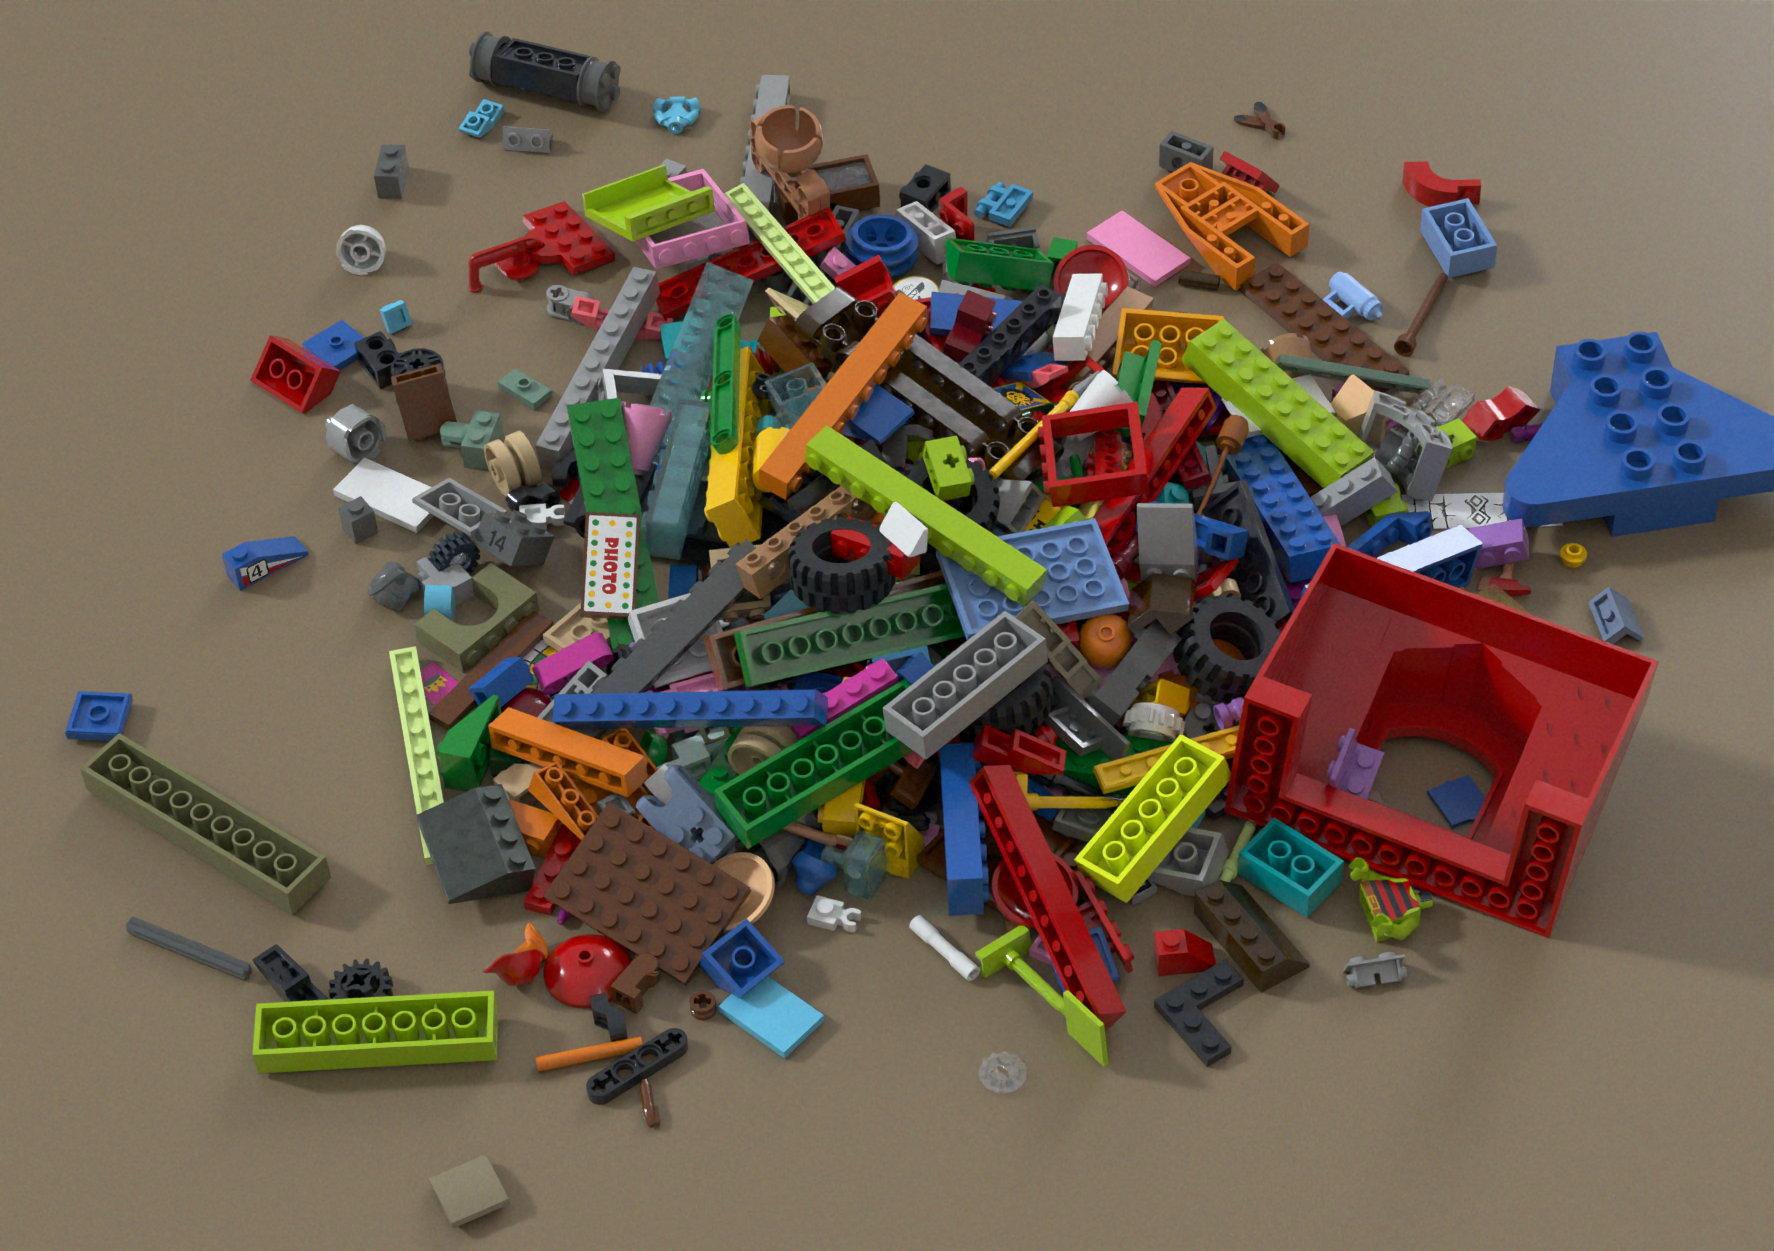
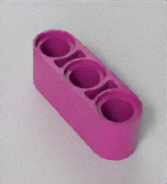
M597 632L539 661L533 666L532 671L543 693L549 695L562 690L588 660L601 669L610 664L614 656L604 635Z

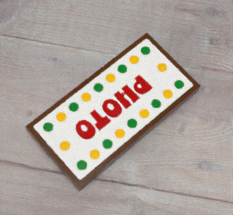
M586 512L580 617L628 620L629 612L635 610L640 515Z

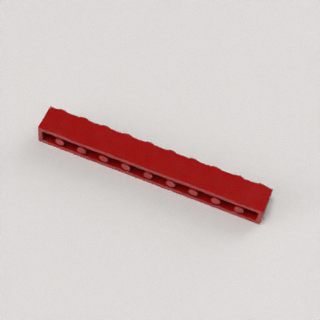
M1181 388L1143 443L1150 493L1107 499L1092 518L1097 521L1110 556L1113 552L1120 551L1135 532L1137 503H1148L1157 499L1216 411L1217 407L1209 388ZM1134 458L1125 471L1135 470Z
M1010 765L983 766L969 784L1064 989L1072 993L1103 1022L1105 1028H1110L1127 1011Z

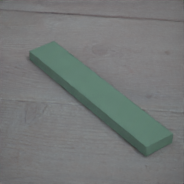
M1280 354L1274 359V363L1282 371L1304 375L1311 374V376L1345 382L1349 376L1354 374L1368 386L1421 394L1427 390L1430 379Z

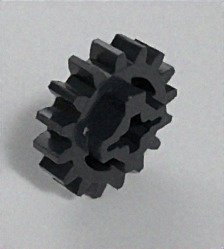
M355 959L351 967L344 963L342 965L344 971H334L335 979L329 980L330 989L328 992L330 999L393 996L392 978L389 976L386 967L381 969L380 962L378 961L370 965L369 959H365L363 964H359L357 959Z

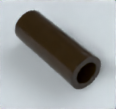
M1181 269L1178 284L1218 290L1221 276Z

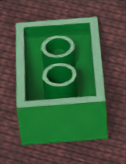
M492 695L448 730L444 740L439 742L436 755L440 759V775L443 776L445 788L467 792L481 786L490 766L489 756L492 749L488 725L502 714L499 696Z

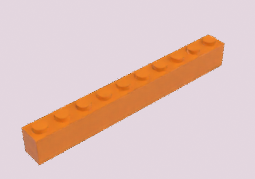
M899 292L760 467L759 486L785 500L792 491H798L806 473L811 474L814 470L805 462L806 444L826 425L840 434L843 433L846 422L849 419L853 420L861 403L869 400L875 385H880L883 382L890 366L894 367L899 361L901 352L904 349H909L917 332L921 333L924 330L928 321L925 318L927 306Z

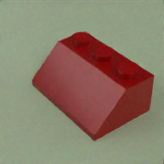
M270 335L250 381L305 414L332 393L341 371L290 339Z

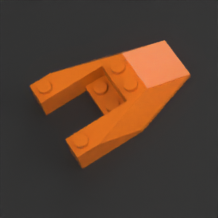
M1192 162L1154 183L1155 189L1184 233L1215 274L1220 275L1221 280L1235 291L1240 288V284L1254 276L1255 257L1228 238L1229 234L1247 225L1289 257L1308 247L1310 224L1259 187Z

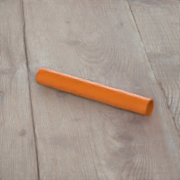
M641 1036L538 1056L535 1057L537 1071L540 1072L629 1054L643 1045Z

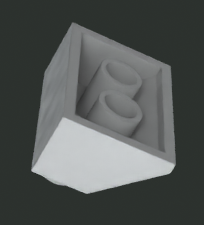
M447 478L412 498V503L473 539L483 514L496 513V511L507 513V510L451 478Z

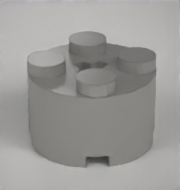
M354 404L341 409L334 417H329L325 423L328 447L352 463L359 464L364 457L372 461L381 451L378 449L381 441L385 442L386 439L384 423Z

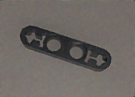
M670 1028L593 1075L586 1083L589 1100L597 1105L606 1104L639 1084L642 1079H647L681 1058L688 1050L686 1033L678 1028ZM671 1041H673V1042H675V1043H678V1042H679L680 1044L677 1045V1046H676L675 1044H673V1043L669 1045V1042H671ZM647 1054L658 1056L657 1060L653 1063L642 1061V1058ZM623 1069L633 1071L632 1076L625 1079L619 1078L617 1074ZM595 1088H605V1091L601 1092L599 1089L595 1091Z

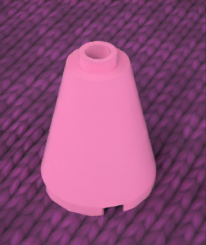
M622 401L621 408L634 474L643 475V471L650 470L673 418L674 411L668 410L667 415H665L662 408L631 403V407H628V402Z

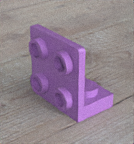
M1349 728L1347 735L1342 734L1337 746V751L1340 753L1337 761L1332 760L1327 772V777L1330 778L1328 785L1368 800L1384 760L1385 752L1358 744L1355 729Z

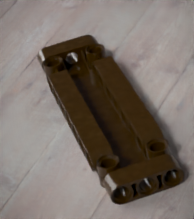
M837 287L803 311L796 319L794 329L817 345V351L822 357L834 359L835 364L840 368L878 320L876 317L877 307L869 301H858V299L844 289ZM915 334L909 349H904L901 352L899 361L894 367L890 366L885 379L879 385L914 410L915 414L909 418L910 421L932 430V437L935 439L957 436L960 446L964 445L967 456L969 458H982L985 463V470L987 469L988 471L1039 423L1033 418L1023 417L1022 412L1015 404L917 334ZM1038 438L999 478L1002 480L1031 481L1032 483L1043 475L1041 463L1046 462V460L1042 461L1040 445L1045 443H1040ZM1053 440L1055 463H1057L1062 457L1065 448Z

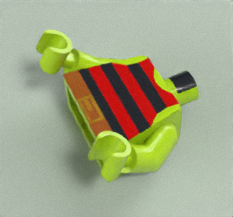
M1359 857L1349 864V868L1353 870L1350 873L1351 879L1354 881L1361 879L1362 881L1360 883L1359 902L1376 943L1389 938L1404 940L1419 926L1421 910L1432 908L1433 901L1430 892L1414 893L1409 880L1379 875L1370 870L1367 862Z

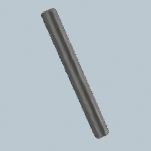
M131 917L129 922L126 923L127 932L238 978L247 979L252 972L251 964L139 918Z

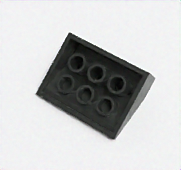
M502 784L473 788L417 814V822L448 904L528 892L530 890L536 868Z

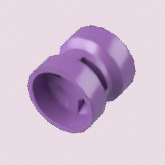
M1241 696L1232 699L1228 705L1224 703L1214 705V715L1221 730L1233 727L1234 724L1240 725L1244 702Z

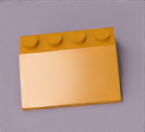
M1122 308L1112 373L1113 377L1117 375L1118 367L1125 351L1145 357L1151 341L1154 340L1162 343L1154 380L1206 384L1182 362V358L1189 341L1223 320L1224 316Z

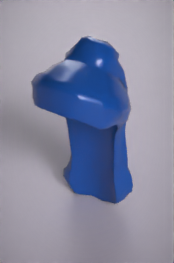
M805 838L803 850L796 853L792 859L796 871L797 889L807 895H812L823 888L825 883L837 877L836 866L831 862L834 854L833 848Z

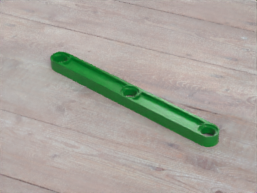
M734 314L722 316L716 321L714 326L710 441L718 454H726L732 451L738 443L741 325Z

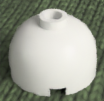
M356 225L350 227L341 235L336 245V256L342 263L341 266L355 275H368L367 272L378 270L385 258L386 245L384 239L377 230L370 226Z

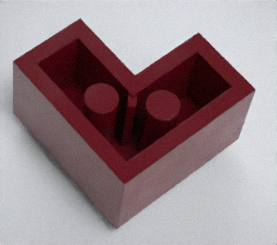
M967 290L957 310L955 323L945 341L943 354L956 363H960L994 330L993 324L998 314L994 312L996 301Z

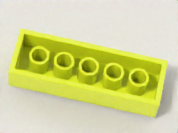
M1180 734L1074 859L1084 878L1089 876L1095 886L1127 903L1229 782L1231 772L1225 757Z

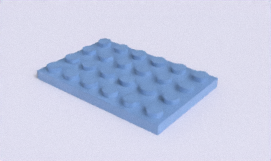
M1096 519L998 536V538L1047 569L1044 587L1025 606L1010 600L1006 594L994 586H989L983 579L971 571L965 570L950 557L942 555L938 549L936 550L938 562L967 640L1004 611L1015 617L1032 600L1041 607L1055 624L1128 611L1129 608L1128 599Z

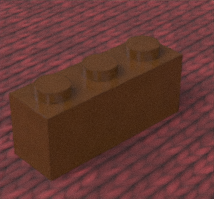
M788 315L769 317L757 342L786 373L797 377L796 382L803 387L804 391H806V387L823 384L833 363L829 359L822 357L817 351V346L794 329L795 321Z

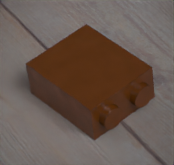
M441 363L391 377L409 441H423L430 435L440 434V427L445 422H457Z

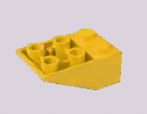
M856 803L855 820L858 860L866 865L886 870L892 875L910 879L919 865L917 864V855L924 849V837L909 822Z

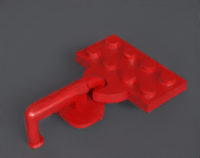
M564 201L523 215V223L530 230L524 237L473 254L468 261V288L474 293L479 292L483 288V284L479 279V268L495 264L511 280H522L536 275L541 263L553 264L561 262L572 275H576L615 261V252Z

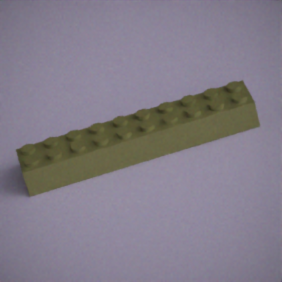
M120 733L80 768L88 791L291 915L295 914L331 878L326 856Z

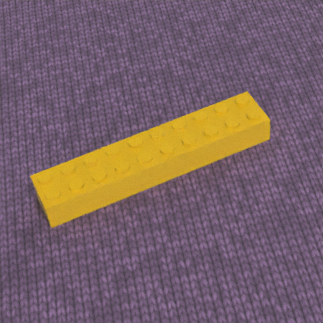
M748 346L740 349L738 443L732 451L726 454H718L711 444L710 471L707 476V501L704 508L708 521L715 524L719 537L723 542L726 541L730 548L737 542L742 544L746 539L753 542L761 538L763 507L760 506L758 500L764 497V492L758 490L753 483L752 449L756 439V424L763 416L770 415L771 401L757 396L752 391V384L756 379V375L765 372Z

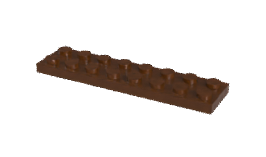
M1279 263L1268 267L1240 284L1239 291L1289 333H1297V336L1303 338V335L1306 336L1310 342L1311 351L1322 361L1409 376V370ZM1369 386L1372 390L1379 391L1382 393L1390 390L1386 388Z

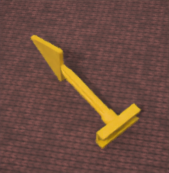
M1014 772L1032 811H1037L1038 808L1106 809L1120 806L1124 801L1102 796H1038L1037 793H1027L1028 775L1022 772Z

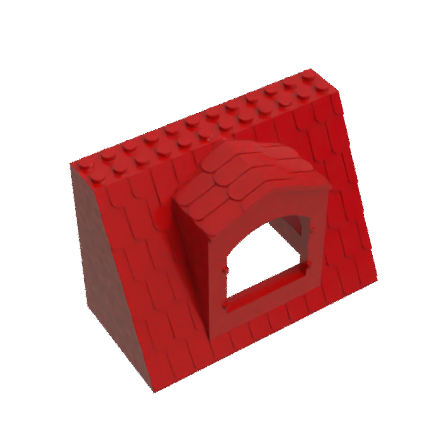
M1333 543L1244 697L1224 812L1265 827L1273 818H1276L1336 856L1351 862L1357 857L1362 858L1367 862L1369 869L1395 879L1405 878L1409 880L1410 885L1550 938L1646 705L1659 661ZM1349 728H1353L1356 731L1358 744L1381 751L1385 740L1388 738L1401 736L1429 737L1451 743L1476 757L1488 768L1495 780L1467 837L1373 800H1366L1328 785L1330 778L1327 777V772L1331 761H1337L1340 752L1337 751V746L1342 734L1347 735Z

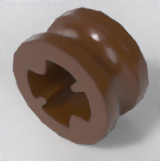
M701 990L695 992L690 997V1011L694 1018L704 1021L709 1020L716 1014L717 1006L713 993ZM700 1003H706V1008H700Z

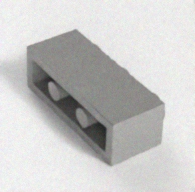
M1374 457L1310 498L1322 517L1336 514L1340 526H1343L1398 491L1390 472Z

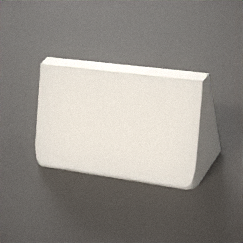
M894 502L884 518L879 531L908 557L925 553L927 550L928 528L898 502Z

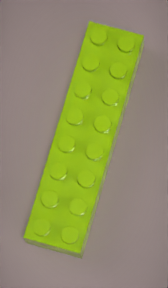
M1225 319L1189 341L1182 362L1226 402H1231L1256 424L1264 436L1323 488H1326L1371 460L1374 451Z
M476 991L256 1004L252 1055L258 1073L497 1060L498 1006L495 992Z

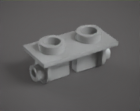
M503 126V150L550 153V143L553 142V134L550 133L549 129Z
M1386 952L1378 955L1376 959L1367 960L1366 956L1351 958L1349 960L1350 963H1347L1343 968V973L1350 972L1349 975H1346L1348 987L1353 986L1356 989L1374 986L1376 984L1374 974H1379L1380 984L1401 982L1402 978H1407L1406 967H1400L1405 954L1396 955V952Z

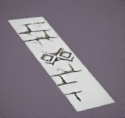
M1504 493L1435 494L1432 502L1427 500L1419 501L1411 496L1401 495L1402 502L1405 501L1407 503L1409 512L1428 511L1431 513L1432 529L1454 528L1462 525L1464 528H1473L1510 521L1503 512ZM1563 523L1550 524L1544 526H1563Z

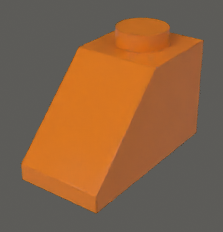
M509 799L508 801L529 853L546 858L561 828V821L553 813Z

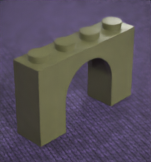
M492 563L473 576L472 582L475 596L497 610L493 617L478 625L464 626L454 623L435 609H432L414 624L418 643L462 673L475 665L490 650H493L525 617L533 611L536 613L539 611L536 592Z

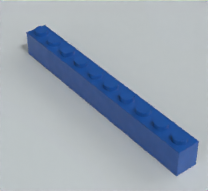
M817 690L555 694L552 722L568 729L826 726L828 697Z

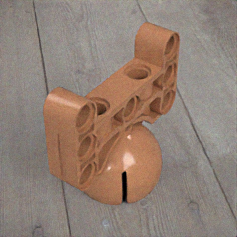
M784 105L773 108L765 115L750 121L751 157L758 172L767 170L797 211L798 220L827 207L830 208V192L827 184L817 175L814 169H808L819 157L824 137L822 126L812 112L800 107L799 128H796V107Z

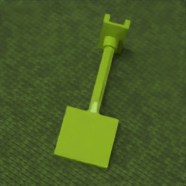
M1020 925L975 952L976 957L981 961L982 966L979 967V974L986 979L1005 966L1010 970L1016 971L1050 1005L1065 1016L1068 1034L1103 1067L1109 1064L1104 1023L1068 990L1063 992V997H1061L1023 961L1022 956L1027 954L1031 947L1029 929Z

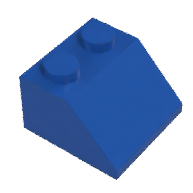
M746 918L702 953L700 967L719 988L738 998H742L782 966L785 960Z

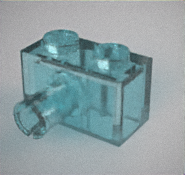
M858 831L846 851L828 844L822 852L821 861L843 869L845 891L850 892L856 897L872 900L887 876L885 840Z

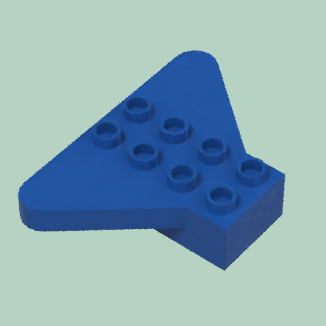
M1634 332L1623 337L1602 340L1584 339L1575 344L1556 346L1550 392L1556 405L1509 473L1505 481L1502 504L1503 512L1508 519L1516 520L1522 518L1526 527L1603 517L1611 537L1714 522L1719 499L1774 491V416L1674 368L1657 332Z

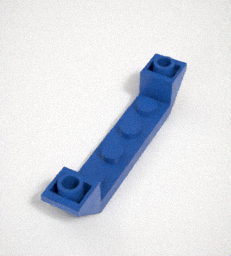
M1422 511L1388 514L1347 546V548L1375 557L1397 539L1407 544L1421 541L1429 537L1432 532L1431 513Z

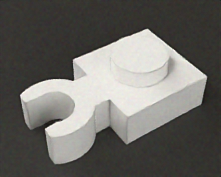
M546 503L519 506V511L526 514L529 521L539 523L545 526L546 529L547 524L555 526L565 525L564 505H554L549 509H546Z
M817 895L807 915V924L835 931L837 925H839L845 931L854 933L856 932V923L849 920L861 921L862 916L859 909L849 908L844 910V902Z

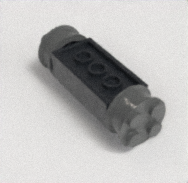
M488 31L481 33L476 42H473L469 48V55L471 56L469 76L476 82L486 80L490 81L493 86H515L522 88L524 91H536L543 93L545 96H557L564 98L566 101H578L581 107L586 108L591 105L601 112L607 111L613 101H616L620 95L618 84L621 68L615 61L610 60L604 63L594 56L516 38L510 39L505 35L498 38Z

